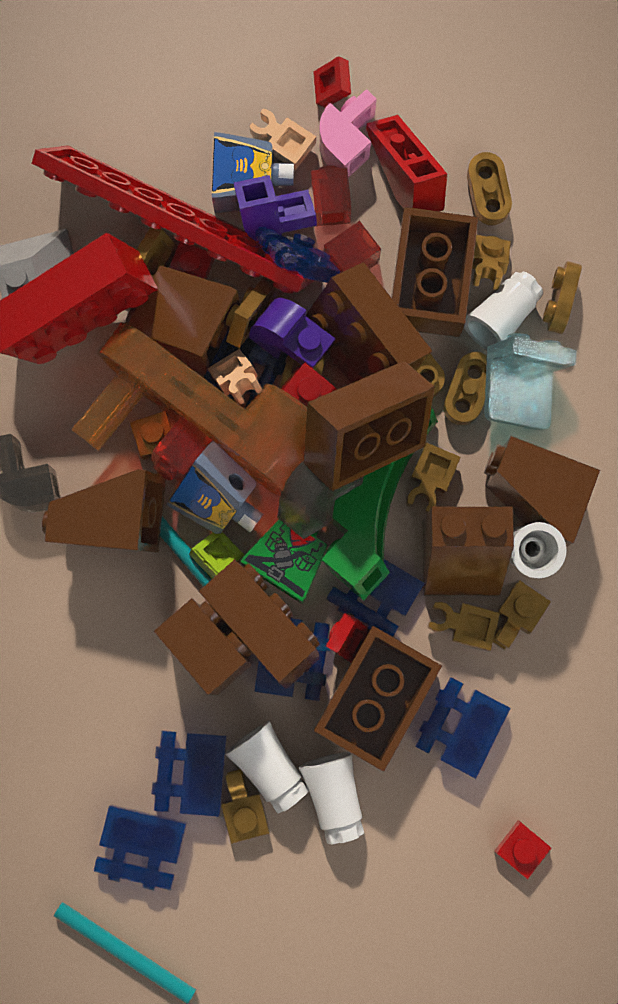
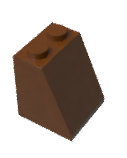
M160 265L155 275L151 274L158 290L148 295L149 299L144 304L130 309L125 320V326H127L125 330L131 341L209 378L210 372L207 368L217 363L227 344L226 340L230 326L226 325V320L229 312L235 304L240 306L238 292L230 286Z
M510 436L503 446L498 444L494 453L490 454L484 473L489 475L486 487L506 507H513V514L525 526L536 522L550 524L562 534L566 547L575 542L600 470Z
M137 469L50 501L48 511H45L42 518V531L45 534V542L158 553L166 477L147 470Z
M432 506L422 521L424 596H499L514 548L513 507Z

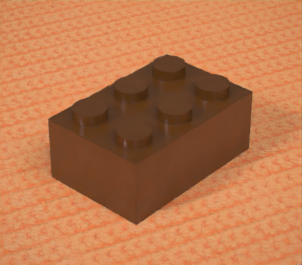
M404 207L391 298L418 332L460 337L466 322L479 217Z
M364 262L331 277L306 314L308 319L335 338L334 345L327 353L350 383L359 381L403 361L414 370H417L433 352Z
M403 361L308 402L304 464L331 491H334L425 447L435 386Z
M234 559L198 592L276 680L287 689L321 658L316 649L320 643L303 622L297 626L292 623L290 619L294 615L290 611L291 609L276 592L270 597L264 592L268 586L249 563L242 567Z
M191 598L155 629L154 632L207 695H219L252 666L251 662L247 659L252 652L233 632L228 636L222 628L227 623L206 600L200 605Z
M372 626L317 722L314 731L384 772L442 665Z

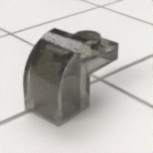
M12 434L1 435L0 471L2 473L0 474V498L21 511L40 512L48 510L50 501L61 498L56 470L49 464L25 468L21 442Z
M303 461L295 468L284 484L279 499L277 518L305 539L332 523L335 500L363 483L364 476L331 491Z

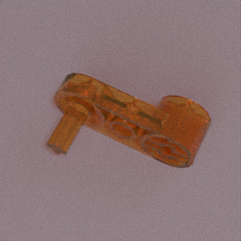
M121 322L97 351L98 356L116 373V376L71 429L84 442L97 451L102 448L144 396L207 445L214 441L257 483L283 500L290 501L312 473L304 464L307 407L287 392L266 383L262 388V392L257 394L248 407L244 409L151 338L127 323Z

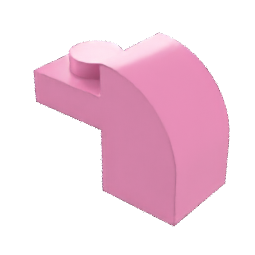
M367 89L357 98L353 96L348 99L342 106L341 111L330 103L325 108L320 119L319 149L321 156L328 167L343 181L362 166L370 156L371 141L359 131L375 117L377 99Z

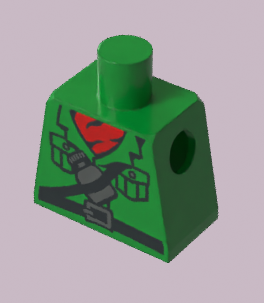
M310 507L307 508L297 524L282 516L242 558V566H246L249 563L265 581L303 605L328 548L325 542L316 537L327 519Z

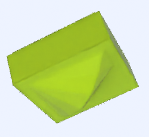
M212 532L193 547L189 553L212 579L234 559L239 562L244 556L223 532L219 534Z

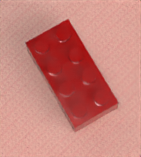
M106 232L0 300V353L36 364H45L53 360L57 356L56 352L64 347L76 345L87 338V333L93 329L113 323L118 318L117 315L122 311L144 304L149 299L148 295L158 290L140 252Z

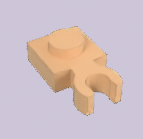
M262 109L260 112L261 120L268 125L265 128H259L252 123L250 125L251 135L255 139L268 140V142L272 143L273 156L284 163L294 164V170H296L315 146L316 136L289 118H286L280 125L276 122V118L271 111Z
M240 349L207 368L225 396L232 394L236 403L240 405L245 403L242 395L246 391L253 389L257 394L262 392V388L256 378L258 375L253 365Z

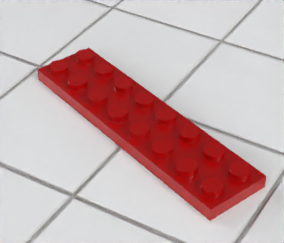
M69 145L35 149L31 164L44 169L43 174L46 177L59 182L66 180L76 185L75 190L85 196L93 198L99 196L109 201L108 206L118 212L129 213L130 211L140 216V221L151 228L162 229L163 227L173 232V237L184 244L194 245L196 243L206 248V253L217 260L227 261L229 259L239 264V269L250 276L260 277L262 275L274 281L273 286L283 292L292 294L295 291L298 293L315 282L319 275L321 267L276 245L259 243L250 238L245 230Z

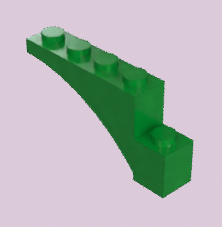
M431 408L427 435L438 423L433 408ZM415 452L334 491L328 488L317 504L327 521L344 534L342 538L331 543L322 561L335 577L363 601L390 573L384 564L385 530L389 509L398 482Z

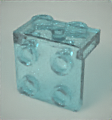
M523 333L509 334L507 339L488 346L484 408L486 419L536 430L548 429L551 425L553 372L576 365L577 350L561 347V342L545 340L539 342L530 340V335Z

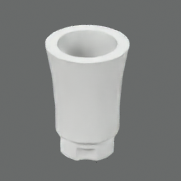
M524 271L522 273L515 272L510 279H506L499 289L480 306L466 315L464 325L466 332L485 350L495 354L502 353L512 335L536 307V303L543 295V288L529 273Z
M536 522L513 528L514 548L510 563L516 566L521 573L528 577L539 579L549 577L561 568L566 558V543L562 534L555 527L547 523ZM530 542L531 548L528 554H526L525 546Z
M270 721L255 728L225 753L255 785L266 802H271L278 814L291 808L309 792L308 787L300 779L302 775L281 745Z
M352 753L332 754L300 765L298 768L308 787L320 828L324 830L327 843L331 845L345 843L357 839L360 835L364 834L360 820L362 819V813L354 780Z

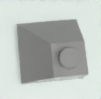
M67 229L0 246V291L2 299L74 254Z

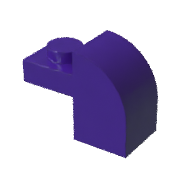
M270 175L233 183L244 230L253 240L269 245L283 244L281 233L317 226L316 213L308 189L276 196Z
M284 298L274 299L250 328L249 338L276 359L279 360L286 353L299 364L306 362L313 369L335 342L333 336L305 316L306 309Z

